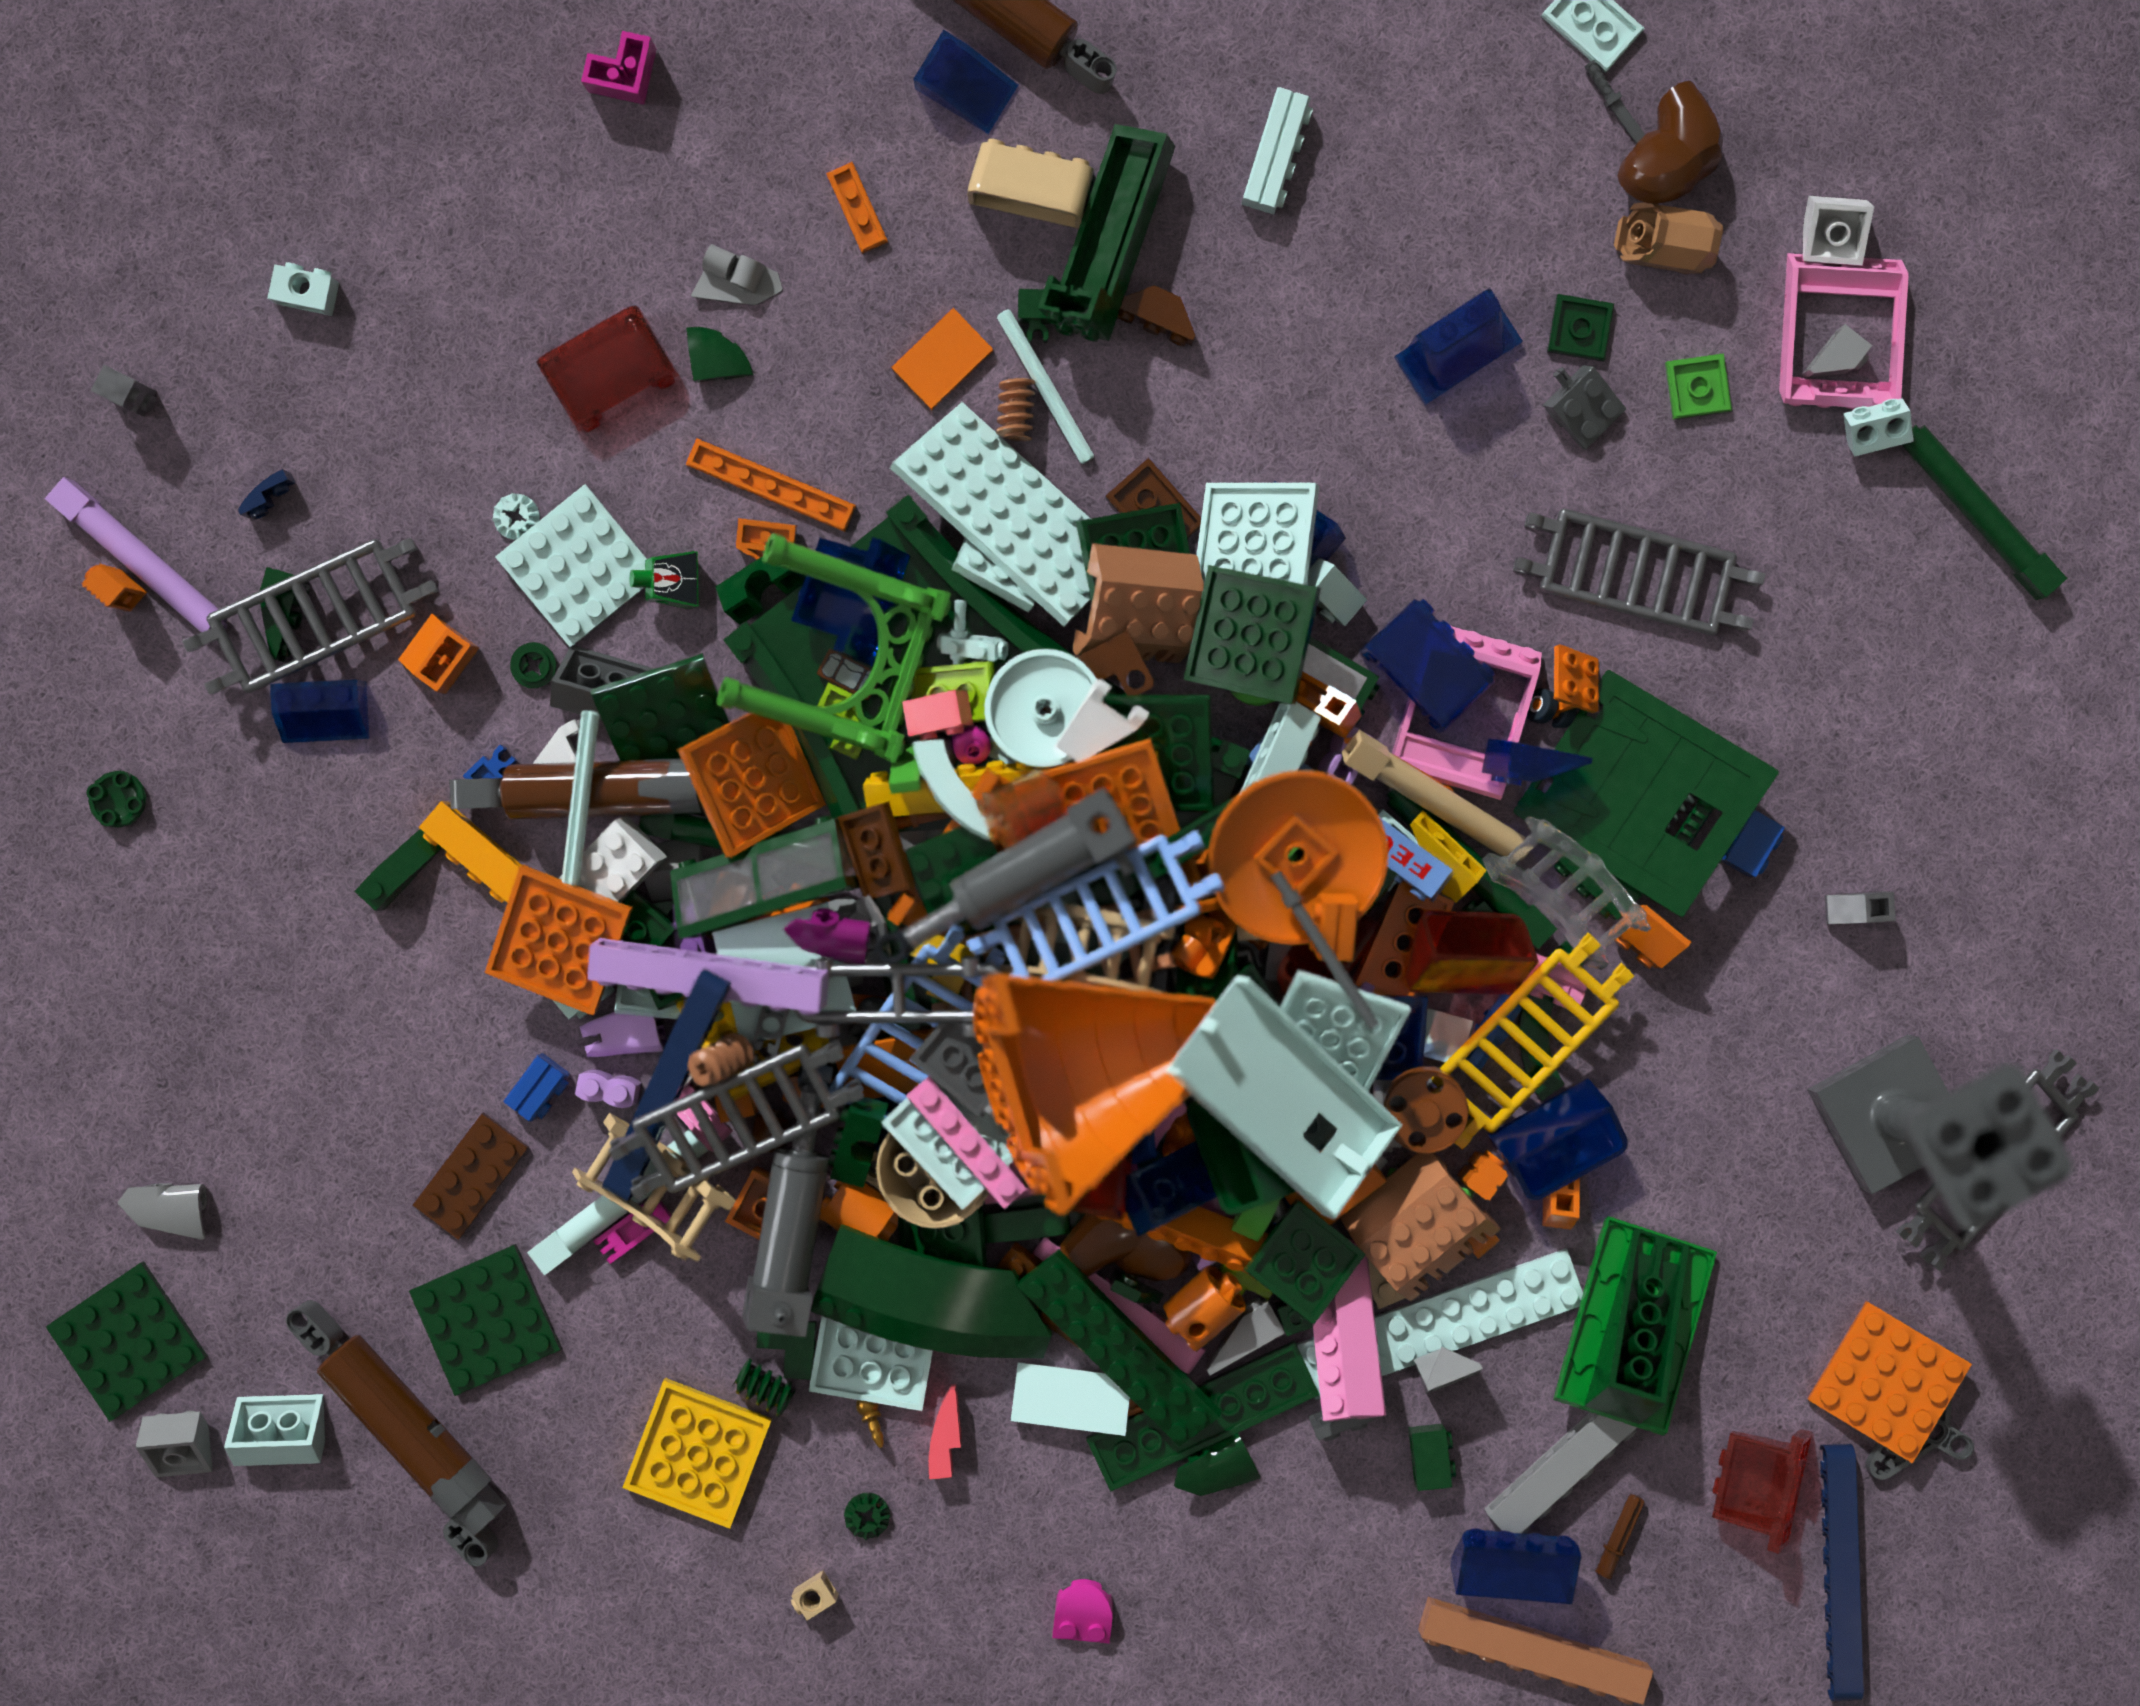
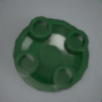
M125 771L105 773L94 784H91L86 792L89 798L88 803L91 813L97 821L107 827L121 828L131 825L141 816L145 809L147 797L144 786L137 777Z

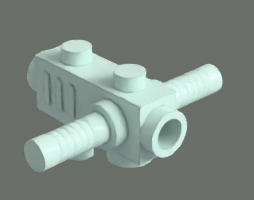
M955 600L954 628L948 633H940L938 635V650H941L942 654H949L950 659L953 660V665L964 664V660H967V657L988 661L1005 660L1008 654V643L1004 642V639L999 636L988 637L970 634L968 629L965 628L966 601Z

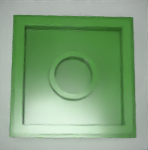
M1724 353L1665 362L1673 420L1732 411Z

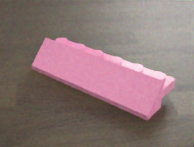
M1349 1240V1241L1352 1242L1355 1246H1357L1356 1243L1354 1242V1240ZM1364 1256L1313 1325L1322 1415L1325 1422L1386 1416L1368 1258Z

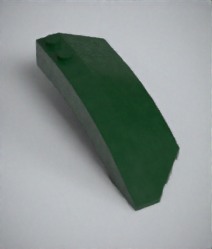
M841 1224L810 1310L813 1313L859 1331L893 1342L937 1352L979 1358H1044L1052 1336L1049 1326L1047 1324L1044 1325L1039 1317V1309L1036 1304L1017 1286L1020 1277L1015 1269L1008 1271L979 1267L922 1254L894 1245Z

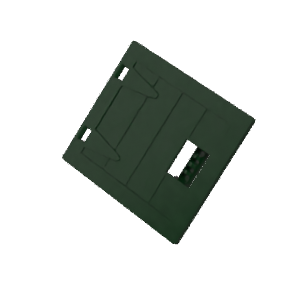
M1607 670L1599 681L1598 703L1603 708L1595 719L1587 716V711H1579L1513 812L1519 818L1675 915L1684 917L1778 776L1779 771L1611 670ZM1547 774L1554 781L1547 792L1543 793L1537 790ZM1690 793L1699 799L1673 837L1666 833L1665 829ZM1715 808L1722 812V815L1698 851L1689 846Z

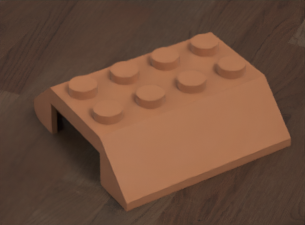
M1092 543L1087 573L1096 577L1097 581L1087 632L1085 634L1080 630L1075 631L1073 641L1074 654L1081 655L1128 630L1143 660L1149 661L1155 655V660L1158 662L1180 663L1190 651L1204 587L1198 556L1195 554Z
M1417 1152L1386 1178L1387 1182L1340 1218L1357 1247L1366 1254L1365 1256L1390 1285L1411 1302L1421 1294L1418 1288L1423 1291L1429 1288L1428 1282L1423 1275L1428 1273L1439 1280L1443 1277L1440 1270L1448 1273L1465 1259L1463 1252L1468 1256L1474 1252L1472 1245L1467 1241L1470 1237H1474L1478 1242L1484 1244L1488 1240L1484 1233L1492 1237L1501 1230L1486 1210L1482 1212L1447 1172V1165L1436 1153Z

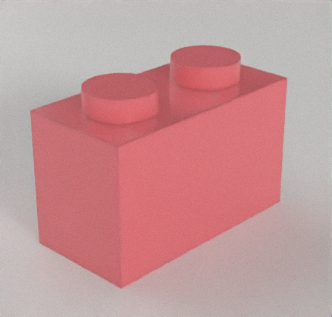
M952 690L902 702L908 737H920V741L937 739V733L946 732L947 736L964 733V727L973 726L968 691Z

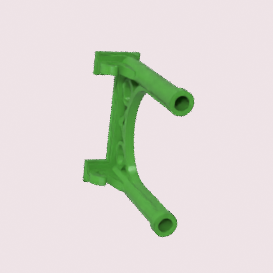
M772 533L766 543L763 554V561L774 566L778 565L848 589L866 602L877 624L878 651L869 677L860 689L848 699L834 705H809L740 683L738 680L728 677L721 684L717 705L726 709H731L732 707L861 747L873 751L875 755L885 760L896 763L897 757L902 755L905 747L904 734L896 732L897 727L903 723L905 718L902 702L906 701L913 693V678L916 670L920 669L924 658L922 650L925 642H928L932 635V619L942 621L943 616L948 614L951 606V600L949 599L951 593L929 587L924 589L788 542L785 537ZM873 596L895 603L896 606L888 608L883 613ZM901 612L906 616L907 624L901 636L893 637L889 632L887 622L893 615ZM889 642L893 644L904 643L898 663L893 656L894 648L889 647ZM894 675L888 695L881 689L874 687L876 683L882 685L886 678ZM871 694H877L880 698L878 713L873 718H866L862 712L861 701ZM853 707L858 722L835 714Z

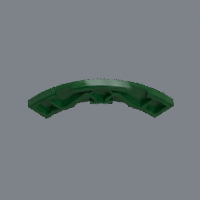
M1565 940L1550 955L1556 949H1563L1569 955L1573 948ZM1529 994L1527 995L1548 1016H1551L1554 1005L1552 1003L1553 997L1544 994L1543 998L1540 999ZM1522 1008L1518 1028L1552 1058L1549 1045V1031ZM1519 1044L1525 1073L1532 1078L1543 1065ZM1556 1070L1535 1091L1540 1101H1543L1565 1085L1558 1071Z

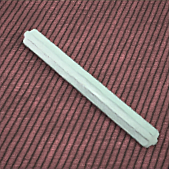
M1009 309L1001 312L997 316L998 321L1029 375L1035 380L1036 387L1078 460L1082 464L1087 463L1094 458L1093 452L1013 313Z
M583 711L581 713L562 882L571 886H578L580 884L599 713L594 711Z

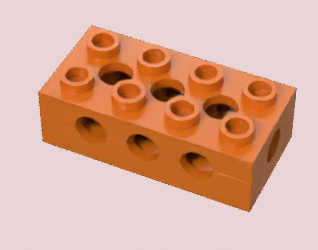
M1402 881L1401 884L1396 883L1393 886L1352 981L1359 987L1365 982L1375 986L1373 993L1410 1005L1455 902L1442 895H1438L1434 902L1428 898L1423 902L1410 892L1412 887ZM1413 908H1417L1420 912V919L1415 924H1412L1408 919V914ZM1405 934L1409 939V944L1406 949L1399 950L1397 939ZM1394 961L1397 964V972L1393 976L1388 977L1385 973V967L1389 962Z

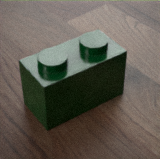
M1443 1424L1408 1427L1413 1479L1417 1491L1452 1488L1451 1478H1456L1454 1460H1449L1448 1449H1453L1451 1432H1446Z

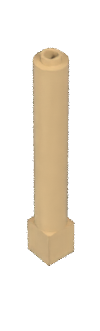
M1358 730L1343 749L1342 755L1346 765L1372 781L1376 778L1512 863L1518 860L1522 861L1529 853L1528 838L1391 754L1387 746L1363 731Z

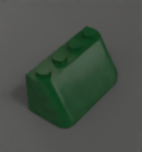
M1196 1100L1189 1104L1187 1117L1218 1202L1224 1212L1234 1215L1297 1192L1200 1102Z

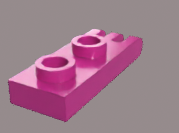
M661 1200L652 1213L665 1224L672 1216ZM630 1213L593 1240L595 1245H599L605 1239L609 1244L600 1249V1252L604 1255L611 1249L615 1251L614 1254L606 1259L611 1264L655 1231L649 1226L643 1227L632 1219L634 1215Z

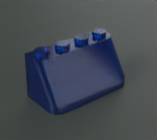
M1589 1078L1501 1126L1494 1133L1488 1134L1494 1148L1503 1162L1506 1163L1505 1165L1516 1183L1530 1200H1540L1620 1156L1628 1146V1139L1613 1106Z
M1473 1528L1462 1534L1452 1554L1450 1567L1456 1595L1573 1604L1582 1556L1578 1544L1568 1536L1487 1531Z

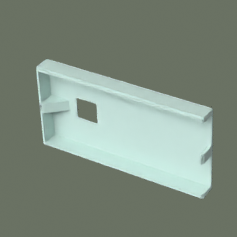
M1237 975L1166 1069V1072L1315 1209L1322 1215L1332 1219L1338 1216L1402 1126L1385 1107L1251 979ZM1318 1113H1321L1337 1128V1132L1321 1153L1303 1138L1304 1132Z

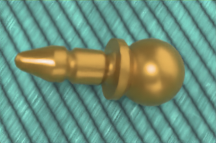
M857 1400L856 1409L863 1416L862 1422H868L873 1441L879 1448H882L884 1445L883 1432L881 1431L879 1420H877L878 1417H881V1413L877 1411L879 1403Z

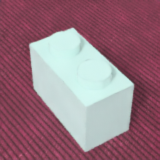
M1318 558L1309 569L1307 585L1321 588L1317 604L1322 609L1319 614L1331 624L1336 621L1346 626L1367 599L1335 565Z

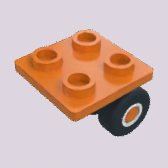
M1556 645L1554 647V692L1545 688L1535 689L1527 718L1539 724L1547 723L1553 719V728H1567L1575 718L1576 708L1590 713L1598 712V659L1567 646Z

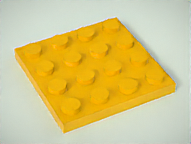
M665 1378L622 1488L730 1529L772 1418Z

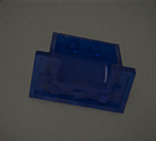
M1488 288L1417 334L1409 346L1395 355L1394 358L1424 405H1427L1521 344L1523 340L1502 310L1491 288Z
M873 537L868 551L824 538H819L815 549L817 552L901 581L910 555L883 540ZM806 575L803 587L798 594V601L791 621L837 637L833 650L862 663L872 665L878 650V630L869 606L861 597L848 589ZM873 596L883 613L894 604Z

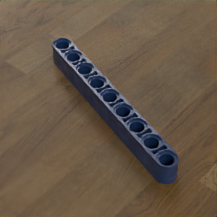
M706 968L700 972L624 1137L635 1133L632 1126L633 1120L679 1099L690 1076L688 1060L694 1052L702 1049L730 989L731 982ZM663 1120L647 1127L656 1145H658L666 1128ZM641 1146L630 1151L624 1157L616 1161L613 1160L602 1188L629 1202L633 1197L631 1187H633L632 1179L643 1176L651 1160L645 1148Z
M1826 1444L1820 1446V1450H1823L1820 1472L1821 1478H1824V1489H1821L1822 1507H1825V1518H1822V1534L1826 1538V1546H1823V1564H1826L1827 1575H1824V1593H1827L1828 1604H1825V1621H1828L1829 1632H1826V1650H1829L1827 1679H1830L1828 1695L1831 1701L1862 1700L1864 1695L1856 1454L1852 1444Z

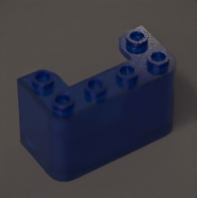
M1413 599L1359 651L1368 661L1370 659L1375 663L1379 661L1380 663L1376 667L1379 670H1383L1418 706L1423 716L1430 714L1428 717L1430 720L1429 724L1437 733H1441L1447 730L1495 683L1493 679L1495 672L1486 663L1480 664L1473 657L1475 654L1474 650L1466 642L1462 641L1460 643L1453 636L1455 633L1454 629L1446 621L1442 620L1440 622L1433 615L1435 610L1426 600L1418 601Z

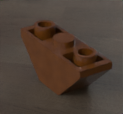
M1153 285L1124 297L1118 319L1132 324L1135 316L1140 317L1139 323L1144 325L1143 329L1153 335H1159V332L1166 334L1167 330L1172 332L1169 338L1170 342L1181 347H1185L1186 343L1192 346L1195 333L1180 296Z

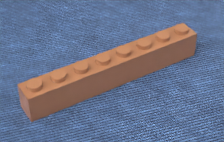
M1431 1597L1427 1598L1418 1628L1424 1641L1432 1646L1447 1645L1459 1654L1468 1655V1652L1477 1654L1480 1659L1489 1663H1495L1497 1660L1506 1663L1507 1667L1515 1671L1522 1672L1523 1669L1533 1671L1537 1677L1545 1680H1550L1553 1677L1560 1679L1563 1684L1572 1688H1578V1686L1589 1688L1590 1692L1598 1696L1605 1697L1606 1694L1616 1696L1617 1700L1628 1705H1633L1634 1702L1644 1705L1653 1675V1670L1647 1662Z

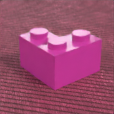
M622 31L616 59L587 53L581 80L589 93L644 105L657 50L652 38Z

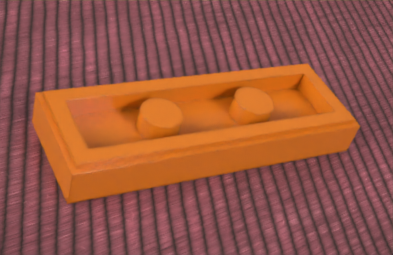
M853 162L826 173L861 253L863 254L888 243Z

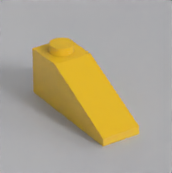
M1422 810L1410 826L1418 845L1453 870V877L1441 892L1445 896L1450 897L1454 902H1457L1481 879L1487 870Z

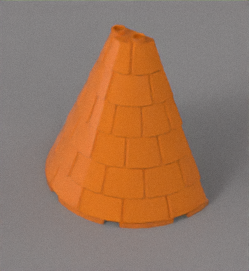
M995 973L981 980L983 987L976 990L974 998L973 1026L974 1036L980 1044H983L984 1049L981 1053L977 1054L986 1094L997 1125L1002 1124L1003 1128L1010 1135V1137H1007L1006 1146L1016 1166L1036 1195L1044 1193L1048 1197L1045 1199V1204L1048 1208L1060 1215L1067 1213L1089 1188L1092 1189L1145 1134H1150L1174 1107H1178L1190 1094L1166 1072V1069L1217 1003L1214 998L1182 994L1172 995L1148 990L1137 991L1113 986L1101 987L1036 977L1024 978L1002 973Z

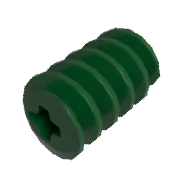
M747 1359L733 1385L737 1384L736 1394L739 1395L746 1389V1399L748 1401L757 1395L756 1405L760 1406L764 1401H767L766 1411L768 1412L776 1406V1417L779 1418L796 1391L791 1392L792 1382L788 1381L784 1386H781L782 1376L779 1375L772 1381L771 1370L762 1375V1365L758 1364L755 1368L751 1369L752 1359Z

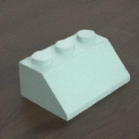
M324 1395L237 1397L224 1446L233 1466L320 1463L325 1444Z

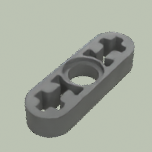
M762 1005L751 1045L754 1052L755 1050H761L764 1039H758V1035L766 1039H776V1043L769 1041L767 1052L772 1054L771 1057L766 1056L764 1060H759V1054L754 1053V1065L777 1055L789 1008L785 1010L782 1016L775 1011H765L768 1005ZM768 1017H774L780 1023L779 1029L774 1033H768L763 1029L762 1023Z

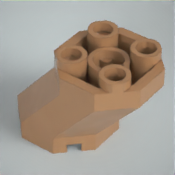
M1642 202L1634 203L1629 209L1633 212L1628 217L1623 216L1618 221L1614 246L1616 250L1622 253L1620 257L1624 262L1676 271L1682 274L1702 273L1706 268H1712L1717 261L1723 226L1709 213Z

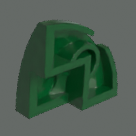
M704 327L686 328L691 370L695 383L753 375L745 353L736 343H732L729 339L722 336L721 332Z

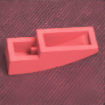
M957 1384L950 1385L936 1416L929 1450V1480L951 1478L953 1475L951 1448H961L962 1435Z

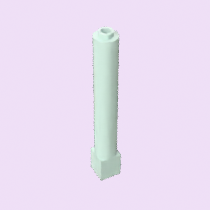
M690 1129L684 1133L697 1158H700L709 1151ZM675 1141L667 1146L682 1156ZM651 1160L644 1173L645 1176L657 1171ZM651 1190L647 1195L637 1200L633 1196L631 1200L639 1204L648 1196H650L653 1190ZM602 1195L527 1253L545 1276L629 1211Z

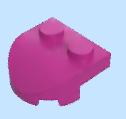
M1088 1579L1074 1580L1071 1586L1064 1590L1060 1589L1056 1598L1052 1638L1110 1644L1113 1618V1599L1111 1594L1108 1595L1102 1589L1100 1583Z

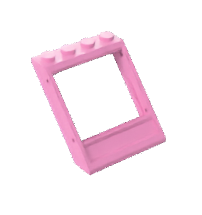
M1787 253L1779 386L1783 403L1791 406L1817 405L1822 408L1837 406L1854 410L1857 407H1870L1882 404L1888 399H1901L1909 276L1902 260L1864 258L1863 265L1808 262L1803 261V254ZM1798 292L1894 298L1889 382L1872 383L1803 379L1792 376Z
M1431 620L1392 754L1425 772L1440 783L1501 800L1540 673L1542 653L1529 647H1521L1507 643L1502 639L1490 638L1474 631H1466L1447 623ZM1431 650L1527 678L1502 759L1409 732Z

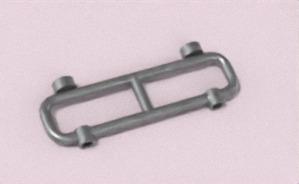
M979 956L962 957V963L845 965H834L833 958L822 957L815 959V965L803 967L829 970V978L838 976H892L894 1011H820L815 1015H803L799 1013V1010H793L798 1018L804 1022L816 1023L817 1037L839 1036L840 1023H962V1035L975 1037L973 1010L906 1011L904 976L963 975L964 977H976L1004 973L993 964L980 963Z

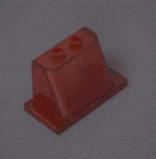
M1800 1429L1792 1435L1790 1443L1737 1431L1730 1432L1727 1450L1722 1449L1719 1458V1466L1723 1467L1721 1478L1716 1477L1713 1486V1494L1717 1496L1712 1517L1769 1535L1767 1550L1779 1554L1789 1543L1813 1432Z

